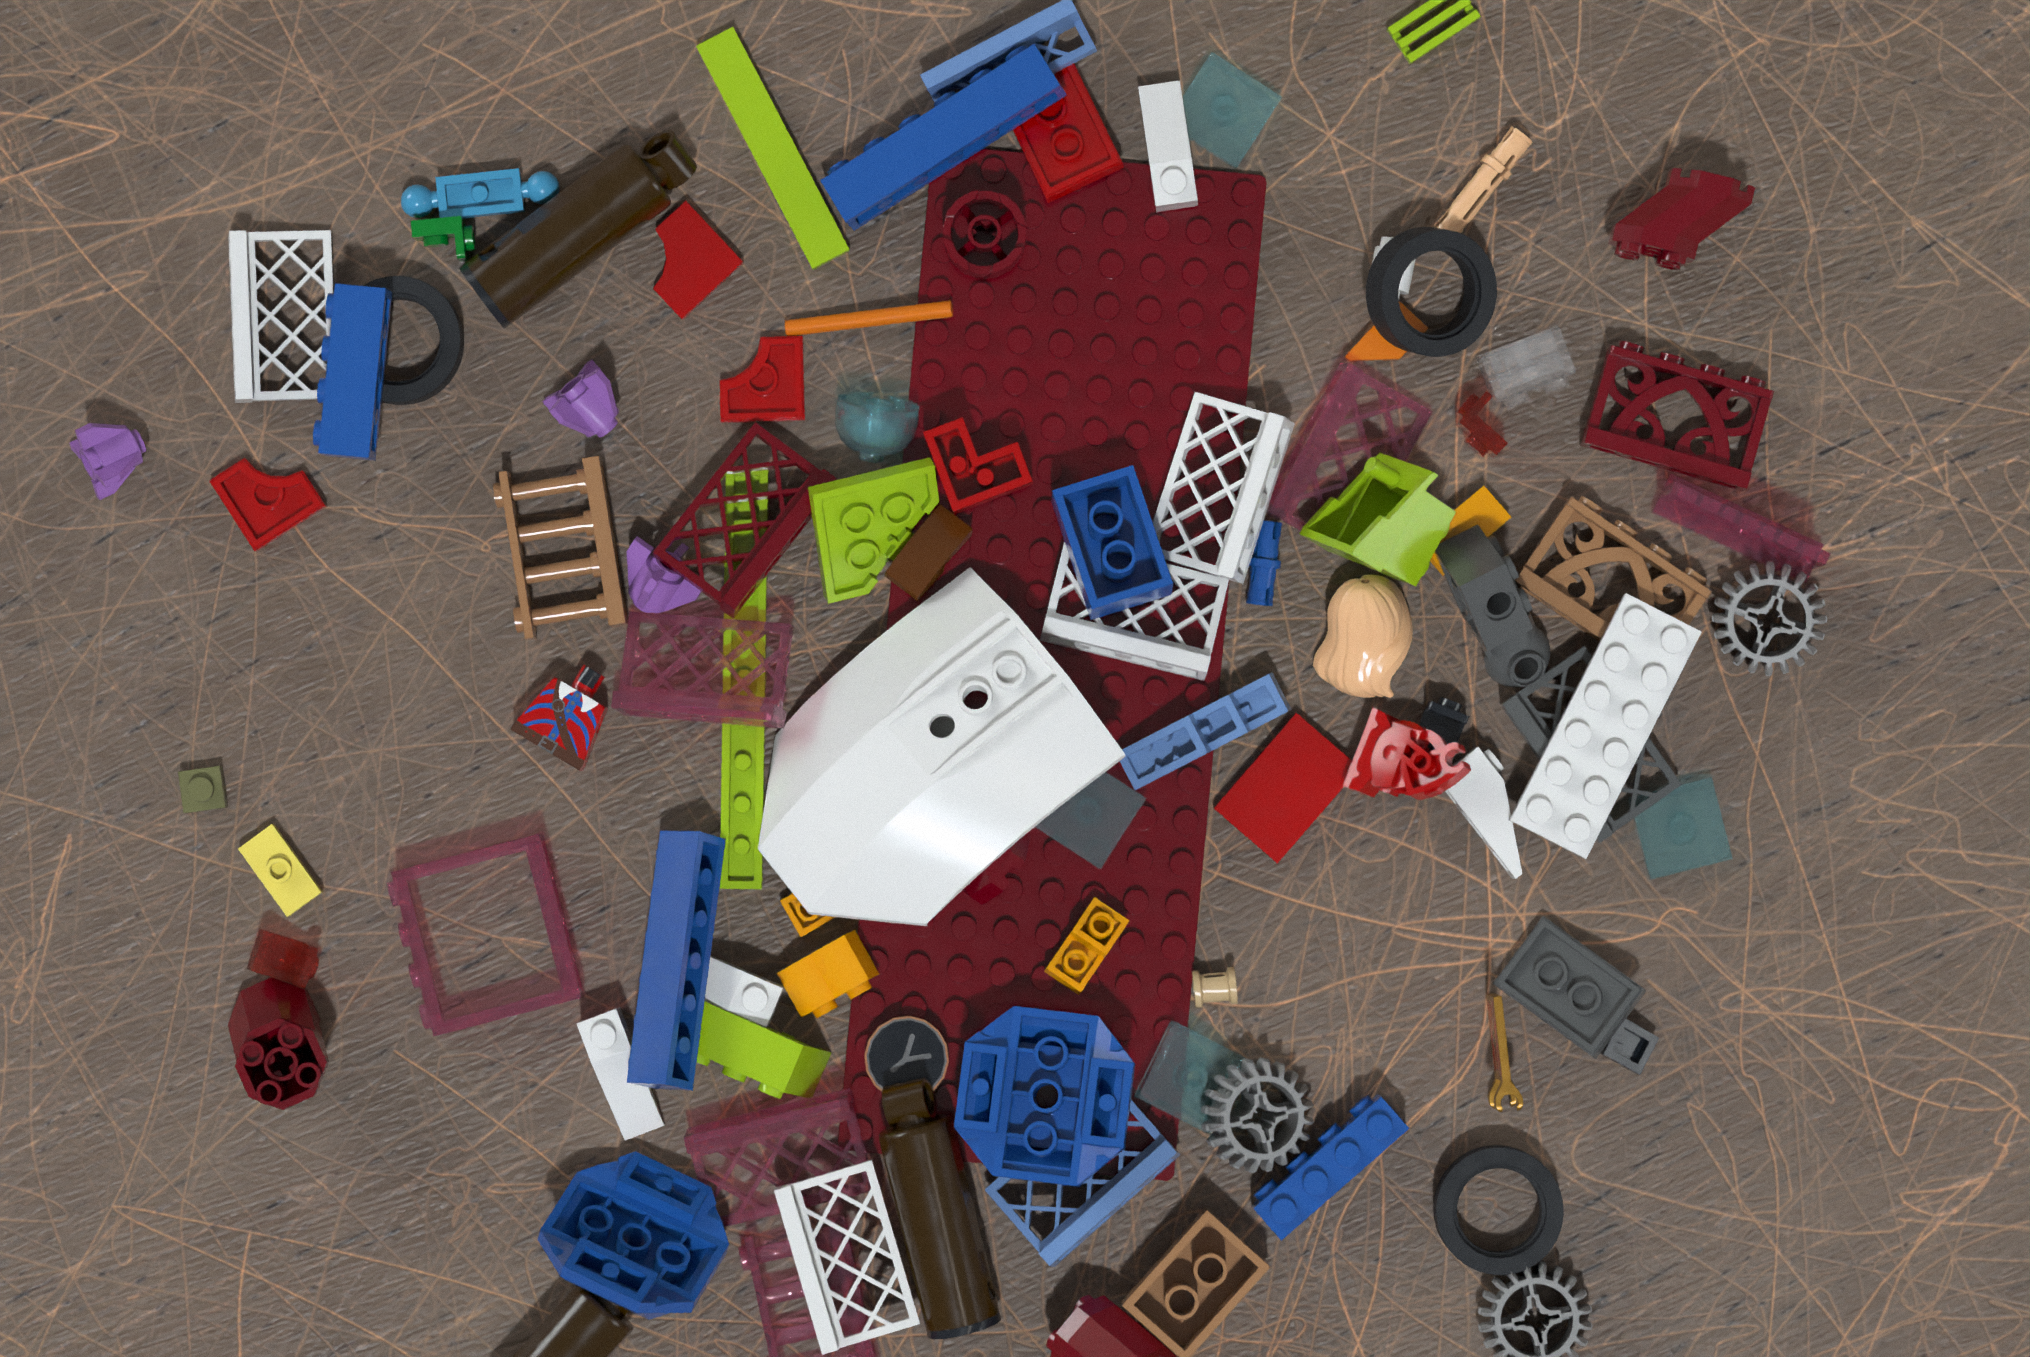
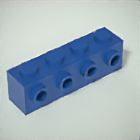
M335 283L334 294L328 293L326 318L331 319L330 336L324 335L321 349L322 361H327L326 378L319 379L317 389L318 403H323L322 419L315 421L313 429V444L319 446L318 453L324 456L376 461L392 292L386 288Z
M1379 1094L1373 1099L1369 1095L1363 1097L1349 1110L1353 1116L1341 1127L1337 1123L1331 1125L1317 1138L1321 1144L1309 1155L1302 1151L1285 1166L1289 1172L1277 1183L1270 1179L1253 1194L1257 1200L1251 1206L1281 1241L1409 1129Z

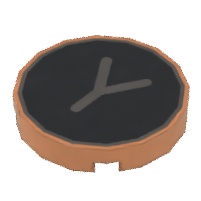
M913 1016L894 1017L879 1025L869 1038L864 1055L866 1072L874 1086L882 1091L884 1086L921 1078H927L934 1091L944 1079L949 1063L947 1043L941 1032L927 1020Z

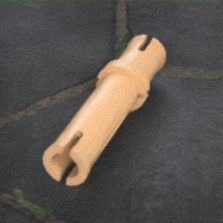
M1511 126L1490 155L1485 154L1481 159L1482 165L1477 170V173L1463 188L1444 215L1435 223L1434 227L1462 233L1463 229L1477 214L1502 180L1507 181L1512 175L1510 170L1533 143L1532 140L1520 130Z

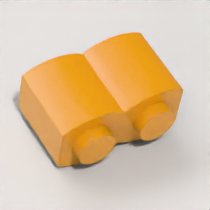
M855 930L839 937L777 973L800 1017L802 1018L813 1012L816 1019L839 1007L835 1001L839 996L847 993L851 1000L871 989L872 986L869 980L879 974Z

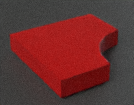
M684 201L655 229L664 243L666 262L663 275L653 289L682 320L744 264L687 201Z
M803 336L760 337L758 353L751 365L736 377L720 380L721 423L805 421Z
M243 458L209 480L255 552L327 507L303 470L289 476H270L258 471L246 458Z

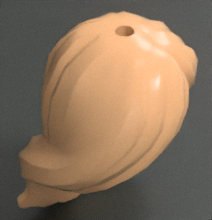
M1363 575L1360 579L1354 578L1344 582L1332 596L1327 611L1328 631L1325 640L1315 653L1313 667L1319 677L1348 695L1362 698L1375 696L1391 698L1394 696L1390 687L1392 676L1401 666L1411 645L1413 636L1412 619L1401 590L1392 580L1380 575Z

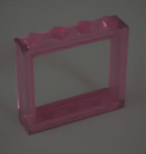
M535 834L391 872L393 881L387 883L389 896L394 907L400 905L404 922L398 923L399 935L403 947H411L414 963L408 965L414 988L421 987L425 1004L419 1005L420 1016L425 1030L432 1029L433 1037L585 997L543 834ZM526 851L562 990L445 1020L409 881Z

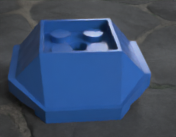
M1013 1006L983 1030L965 1041L954 1128L964 1141L967 1142L992 1176L1079 1187L1125 1149L1135 1062L1099 1016ZM1046 1085H1053L1058 1091L1056 1104L1051 1108H1041L1036 1100L1039 1089Z
M636 1151L618 1157V1161L598 1164L577 1172L541 1227L538 1236L540 1245L560 1277L648 1320L669 1313H691L724 1259L729 1246L722 1220L716 1209V1200L712 1187Z

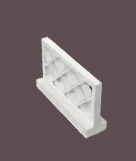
M331 230L229 231L235 403L316 400L317 390H310L298 378L314 361L326 371L327 364L318 357L321 354L322 346L314 353L296 336L312 319L326 331V336H330L331 319L326 318V300L328 293H333ZM322 240L323 257L312 269L293 253L303 241ZM273 241L285 254L268 270L255 258V242ZM281 241L296 242L289 249ZM288 257L307 273L291 291L273 275ZM322 265L324 281L315 273ZM256 267L265 274L257 283ZM268 278L286 294L285 298L271 312L257 300V290ZM310 278L314 279L324 289L325 299L314 311L295 295ZM290 299L309 315L293 333L275 317L276 313ZM324 306L325 322L317 316ZM258 309L266 316L259 325ZM270 320L288 336L273 354L259 343L258 334ZM291 341L295 342L311 357L295 374L289 371L276 358ZM259 350L268 358L261 367ZM273 362L290 380L279 391L261 392L260 374ZM293 383L302 389L286 391Z
M1194 393L1153 520L1158 540H1160L1162 531L1176 524L1185 542L1172 551L1162 549L1165 560L1224 577L1227 580L1240 584L1244 583L1295 423L1285 416L1275 413H1266L1201 393ZM1203 404L1217 408L1224 423L1206 433H1203L1198 423ZM1226 411L1232 412V413H1235V414H1238V415H1236L1235 417L1229 419V417H1228ZM1247 418L1262 421L1257 437L1243 445L1233 426ZM1228 429L1237 448L1216 459L1208 440ZM1194 431H1196L1198 437L1192 440ZM1202 444L1211 463L1190 473L1185 463L1187 453ZM1253 448L1251 456L1249 458L1247 451ZM1241 455L1247 467L1244 478L1229 485L1220 466ZM1215 470L1224 489L1203 499L1195 480ZM1183 471L1185 477L1179 480L1181 472ZM1189 484L1198 503L1178 514L1172 502L1174 493ZM1240 489L1238 497L1236 499L1233 492ZM1228 495L1234 507L1231 518L1216 525L1207 506ZM1202 510L1211 529L1191 540L1182 520ZM1170 511L1172 518L1166 520L1168 512ZM1227 529L1225 537L1223 539L1220 532ZM1213 536L1216 537L1221 547L1216 565L1201 561L1195 549L1196 545ZM1189 550L1192 558L1180 554Z
M1064 542L1040 641L1205 680L1229 580L1224 577L1167 564L1170 576L1178 590L1161 600L1151 601L1153 603L1151 606L1134 616L1129 608L1122 610L1127 620L1115 627L1104 625L1100 618L1093 619L1094 622L1083 620V618L1089 615L1087 608L1074 617L1056 613L1059 598L1072 590L1076 591L1086 607L1078 581H1076L1067 566L1069 554ZM1066 575L1071 584L1062 589L1064 576ZM1180 578L1191 582L1184 586ZM1200 583L1218 587L1215 602L1201 611L1188 593L1190 589ZM1182 595L1194 615L1174 626L1162 606ZM1157 610L1168 630L1157 637L1145 635L1137 621ZM1212 611L1210 624L1208 625L1203 616ZM1198 620L1207 634L1204 649L1186 645L1178 631ZM1132 625L1135 632L1124 630V628ZM1173 635V637H1174V639L1176 640V642H1172V641H1168V640H1164V639H1166L1167 637Z
M872 1160L774 1188L822 1355L837 1351L842 1347L920 1324ZM866 1171L871 1188L863 1203L840 1192L849 1176ZM842 1178L836 1189L826 1184L827 1182ZM819 1185L833 1193L822 1216L806 1208L801 1190ZM872 1195L874 1196L878 1212L867 1206ZM838 1196L860 1208L848 1230L826 1218ZM864 1210L878 1217L882 1223L883 1229L875 1244L853 1233ZM808 1214L819 1220L814 1230H812ZM823 1223L845 1234L834 1257L819 1249L815 1241V1237ZM884 1236L886 1237L890 1252L879 1247ZM850 1237L871 1248L860 1271L838 1259ZM876 1251L892 1259L895 1270L887 1285L865 1274ZM820 1255L831 1261L826 1271H824ZM835 1264L857 1275L846 1297L829 1288L827 1279ZM862 1278L883 1289L873 1311L850 1300ZM896 1278H898L902 1293L891 1288ZM888 1292L904 1300L909 1315L908 1318L890 1322L877 1315ZM832 1296L843 1302L838 1312H836ZM847 1305L869 1316L861 1332L843 1336L839 1320ZM874 1319L884 1324L869 1329Z

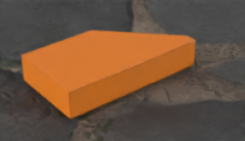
M1399 301L1401 312L1406 321L1414 329L1425 333L1428 327ZM1373 326L1344 358L1348 362L1399 360L1407 351L1389 343Z

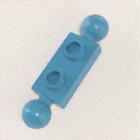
M519 168L435 177L437 191H430L427 187L419 184L406 188L401 196V206L403 211L413 218L425 217L433 208H439L440 218L453 216L473 218L525 212L524 198H530L533 202L544 205L559 194L560 184L558 179L547 171L536 172L530 176L528 181L522 182L521 170Z

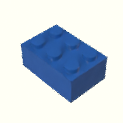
M1133 465L1052 490L1051 503L1090 620L1172 594L1173 582Z

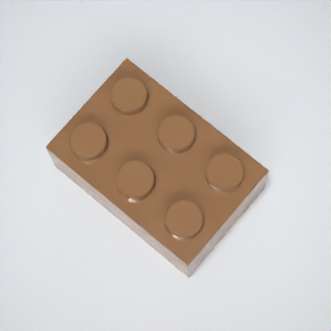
M1204 1207L1121 1300V1304L1178 1357H1191L1270 1269V1265L1207 1207Z

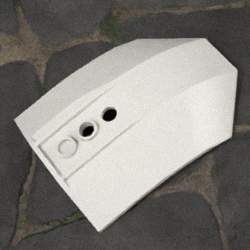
M970 567L908 613L860 652L813 694L775 735L758 850L808 914L927 926V923L957 894L1025 834L1126 756L1055 659L1020 617ZM978 690L987 694L988 700L982 708L970 709L964 704L966 696L972 691ZM941 716L949 717L955 723L954 731L945 738H938L930 731L931 723Z

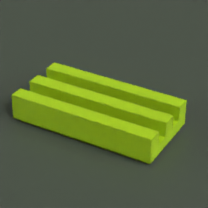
M1429 0L1388 27L1387 31L1408 63L1412 64L1480 19V14L1473 8L1470 0H1457L1458 2L1405 37H1402L1399 33L1401 30L1447 1ZM1462 9L1467 16L1413 52L1408 46L1409 44Z

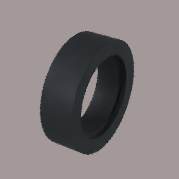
M1435 227L1409 229L1392 238L1375 257L1366 282L1368 312L1380 335L1399 349L1430 357L1452 355L1473 344L1488 326L1497 299V282L1494 268L1484 250L1474 240L1464 234ZM1431 251H1442L1449 255L1461 270L1464 280V297L1461 307L1452 321L1439 330L1422 333L1414 329L1401 312L1398 300L1399 284L1404 271L1417 257Z
M387 276L363 285L388 289L392 292L391 301L408 300L422 305L434 317L440 335L439 350L431 366L421 375L407 381L384 380L381 402L393 405H410L425 401L438 394L455 376L464 352L463 328L452 304L433 286L412 277Z
M1490 1145L1479 1147L1463 1154L1447 1168L1436 1188L1433 1213L1440 1238L1458 1260L1482 1273L1508 1275L1511 1272L1514 1274L1524 1271L1526 1266L1528 1268L1534 1266L1549 1253L1556 1243L1562 1228L1564 1207L1561 1191L1556 1180L1540 1161L1517 1148ZM1495 1168L1509 1169L1523 1175L1533 1186L1539 1201V1217L1532 1234L1517 1247L1505 1251H1490L1474 1245L1462 1232L1457 1217V1204L1464 1186L1477 1174Z

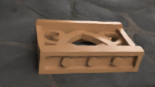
M1581 496L1579 500L1571 497L1566 501L1523 567L1519 570V578L1515 579L1518 588L1522 587L1524 592L1598 642H1600L1619 603L1607 607L1598 616L1590 611L1594 602L1595 589L1589 573L1584 569L1585 567L1607 562L1628 563L1636 582L1638 599L1654 608V603L1665 605L1674 600L1665 598L1662 590L1667 584L1676 585L1681 588L1685 595V605L1680 612L1670 616L1690 625L1706 599L1712 593L1711 590L1704 586L1707 582L1706 578L1689 567L1681 571L1669 563L1672 556L1653 543L1647 548L1634 539L1638 534L1634 529L1617 519L1614 524L1610 523L1599 515L1602 508L1584 496ZM1582 522L1592 530L1593 537L1589 542H1582L1578 534H1576L1575 546L1581 554L1573 557L1564 544V530L1571 523ZM1604 534L1622 547L1602 548ZM1552 543H1554L1558 553L1565 561L1541 578L1533 572ZM1645 562L1663 575L1656 577L1651 582ZM1574 572L1578 574L1585 586V592L1580 597H1573L1568 592V586L1571 583L1578 584L1570 576Z

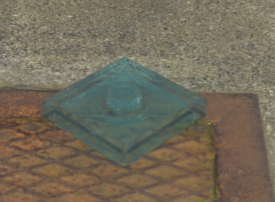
M1211 52L1182 97L1188 137L1197 145L1237 169L1280 103L1282 96Z
M1105 772L1035 827L1101 869L1146 798Z
M1712 777L1682 784L1634 818L1649 880L1733 859ZM1638 795L1635 806L1649 796Z
M1170 1021L1134 1097L1210 1135L1211 1132L1203 1130L1201 1126L1203 1122L1211 1119V1115L1202 1113L1200 1109L1204 1105H1212L1213 1099L1207 1097L1205 1091L1207 1089L1217 1091L1219 1086L1216 1084L1214 1077L1221 1075L1228 1079L1227 1066L1233 1064L1241 1069L1242 1060L1246 1058L1175 1021Z

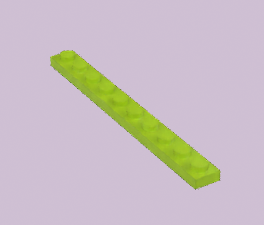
M769 469L750 472L752 492L769 491ZM744 473L726 475L725 497L747 494ZM768 499L755 500L754 506L757 522L768 521ZM748 501L725 504L727 526L751 523ZM768 528L758 529L759 539ZM753 530L728 533L731 555L749 553L755 546ZM742 561L732 562L734 571ZM724 563L725 584L729 579L727 563ZM767 576L734 619L724 612L720 837L726 839L720 889H763V856L758 850L764 812Z

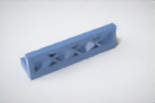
M1062 0L922 73L920 76L935 102L948 92L955 89L962 90L969 86L966 83L980 71L985 69L993 70L1005 63V57L1021 46H1027L1028 48L1035 44L1040 52L1045 53L1044 59L1054 74L1097 52V49L1072 0ZM1076 27L1084 45L1069 53L1055 49L1059 35ZM1050 40L1048 46L1041 45L1042 43ZM1052 55L1059 57L1058 59L1050 62Z

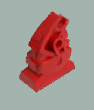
M1373 707L1343 786L1375 798L1380 790L1395 797H1398L1399 794H1405L1417 800H1424L1440 795L1453 787L1471 771L1470 764L1464 761L1459 762L1456 766L1452 764L1453 757L1456 754L1466 753L1465 746L1456 742L1447 744L1443 737L1436 732L1427 730L1423 726L1411 721L1399 720ZM1429 742L1434 746V750H1430L1427 747Z

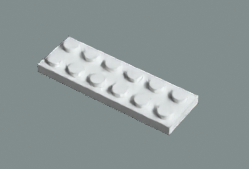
M1625 593L1509 821L1587 859L1702 632Z

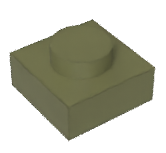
M222 766L178 772L183 813L228 808Z

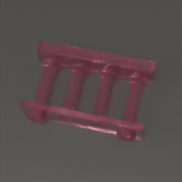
M845 1213L827 1218L848 1230ZM828 1225V1227L821 1228L822 1233L817 1234L815 1241L819 1249H825L826 1253L834 1252L835 1255L845 1234ZM747 1234L744 1237L745 1245L738 1246L743 1271L751 1270L769 1357H781L779 1346L817 1338L813 1322L775 1330L770 1305L805 1297L801 1281L766 1288L761 1263L793 1256L789 1240L757 1247L755 1234ZM849 1238L838 1259L857 1269L851 1239ZM837 1265V1268L832 1269L827 1279L829 1288L838 1294L843 1293V1296L846 1297L857 1275ZM859 1283L850 1300L865 1308L862 1289ZM847 1305L839 1320L844 1336L861 1332L868 1317L866 1314ZM872 1339L854 1344L855 1351L848 1353L849 1357H876Z

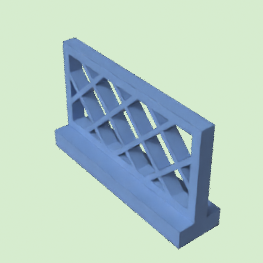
M1132 1100L1130 1112L1138 1121H1128V1126L1144 1127L1155 1141L1142 1152L1125 1151V1149L1117 1155L1119 1156L1118 1173L1111 1180L1093 1179V1175L1083 1184H1087L1086 1202L1079 1208H1062L1063 1185L1057 1184L1056 1207L1032 1206L1034 1181L1027 1182L1026 1205L1009 1204L998 1192L1011 1178L998 1177L985 1189L995 1203L1039 1252L1038 1254L1051 1267L1058 1265L1180 1156V1153ZM1125 1156L1135 1157L1124 1167ZM1093 1184L1104 1185L1092 1196ZM1015 1210H1026L1025 1222ZM1032 1211L1055 1212L1054 1230L1041 1241L1030 1229ZM1061 1212L1073 1213L1061 1223Z

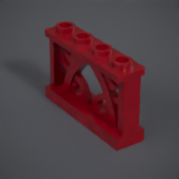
M1620 341L1619 346L1611 345L1606 352L1580 446L1738 491L1748 489L1752 467L1774 395V391L1765 389L1766 382L1744 375L1741 376L1740 381L1724 377V369L1707 364H1701L1700 370L1684 365V358L1661 352L1659 358L1643 354V346L1631 342ZM1627 366L1635 367L1643 374V380L1640 384H1633L1627 378L1629 390L1637 395L1632 401L1622 396L1615 385L1617 372ZM1654 371L1674 376V378L1656 384ZM1702 385L1720 389L1722 391H1720L1713 400ZM1685 390L1698 405L1708 427L1696 428L1687 432L1678 440L1673 450L1664 448L1665 435L1663 427L1657 417L1645 408L1667 395ZM1609 395L1624 409L1614 420L1609 430L1604 431L1599 429V425ZM1731 397H1741L1751 407L1750 420L1739 428H1725L1723 420L1733 419L1740 413V411L1731 412L1728 410L1727 401ZM1637 416L1642 417L1652 426L1653 433L1650 438L1641 439L1637 436V428L1644 426L1641 422L1634 420ZM1748 434L1739 467H1731L1728 437ZM1700 436H1711L1712 442L1702 441L1706 448L1704 454L1696 455L1692 452L1690 448L1692 439Z

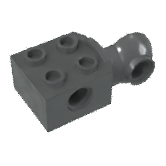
M1478 524L1440 543L1435 550V555L1460 613L1481 644L1485 654L1486 672L1493 681L1506 687H1528L1536 684L1541 680L1548 667L1551 655L1550 645L1543 631L1535 626L1530 611L1533 609L1522 587L1518 589L1515 579L1519 578V575L1511 558L1508 555L1504 556L1495 536L1487 538Z

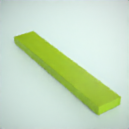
M734 27L696 46L812 270L849 252L850 249Z

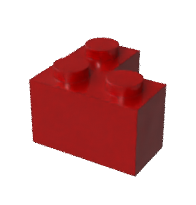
M963 417L923 432L954 515L1033 485L1018 442L978 457Z

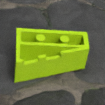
M704 1001L697 1063L709 1066L711 1060L724 1066L722 1074L740 1082H745L748 1076L760 1082L758 1090L781 1099L783 1093L812 1099L832 1052L820 1047H812L794 1039V1036L787 1033H780L772 1028L764 1027Z

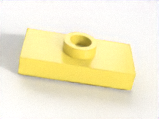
M271 824L238 848L287 917H290L323 893L275 824Z

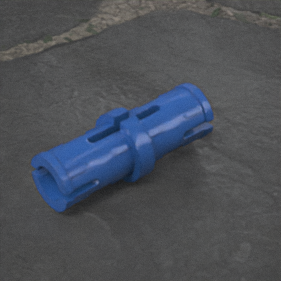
M1263 521L1249 565L1251 568L1246 599L1247 604L1273 606L1276 570L1281 567V560H1278V549L1282 522Z

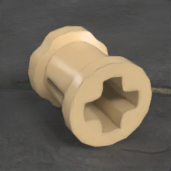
M1228 967L1226 972L1200 974L1198 970L1192 971L1195 1008H1202L1203 1003L1229 1001L1231 1005L1238 1004L1234 967Z

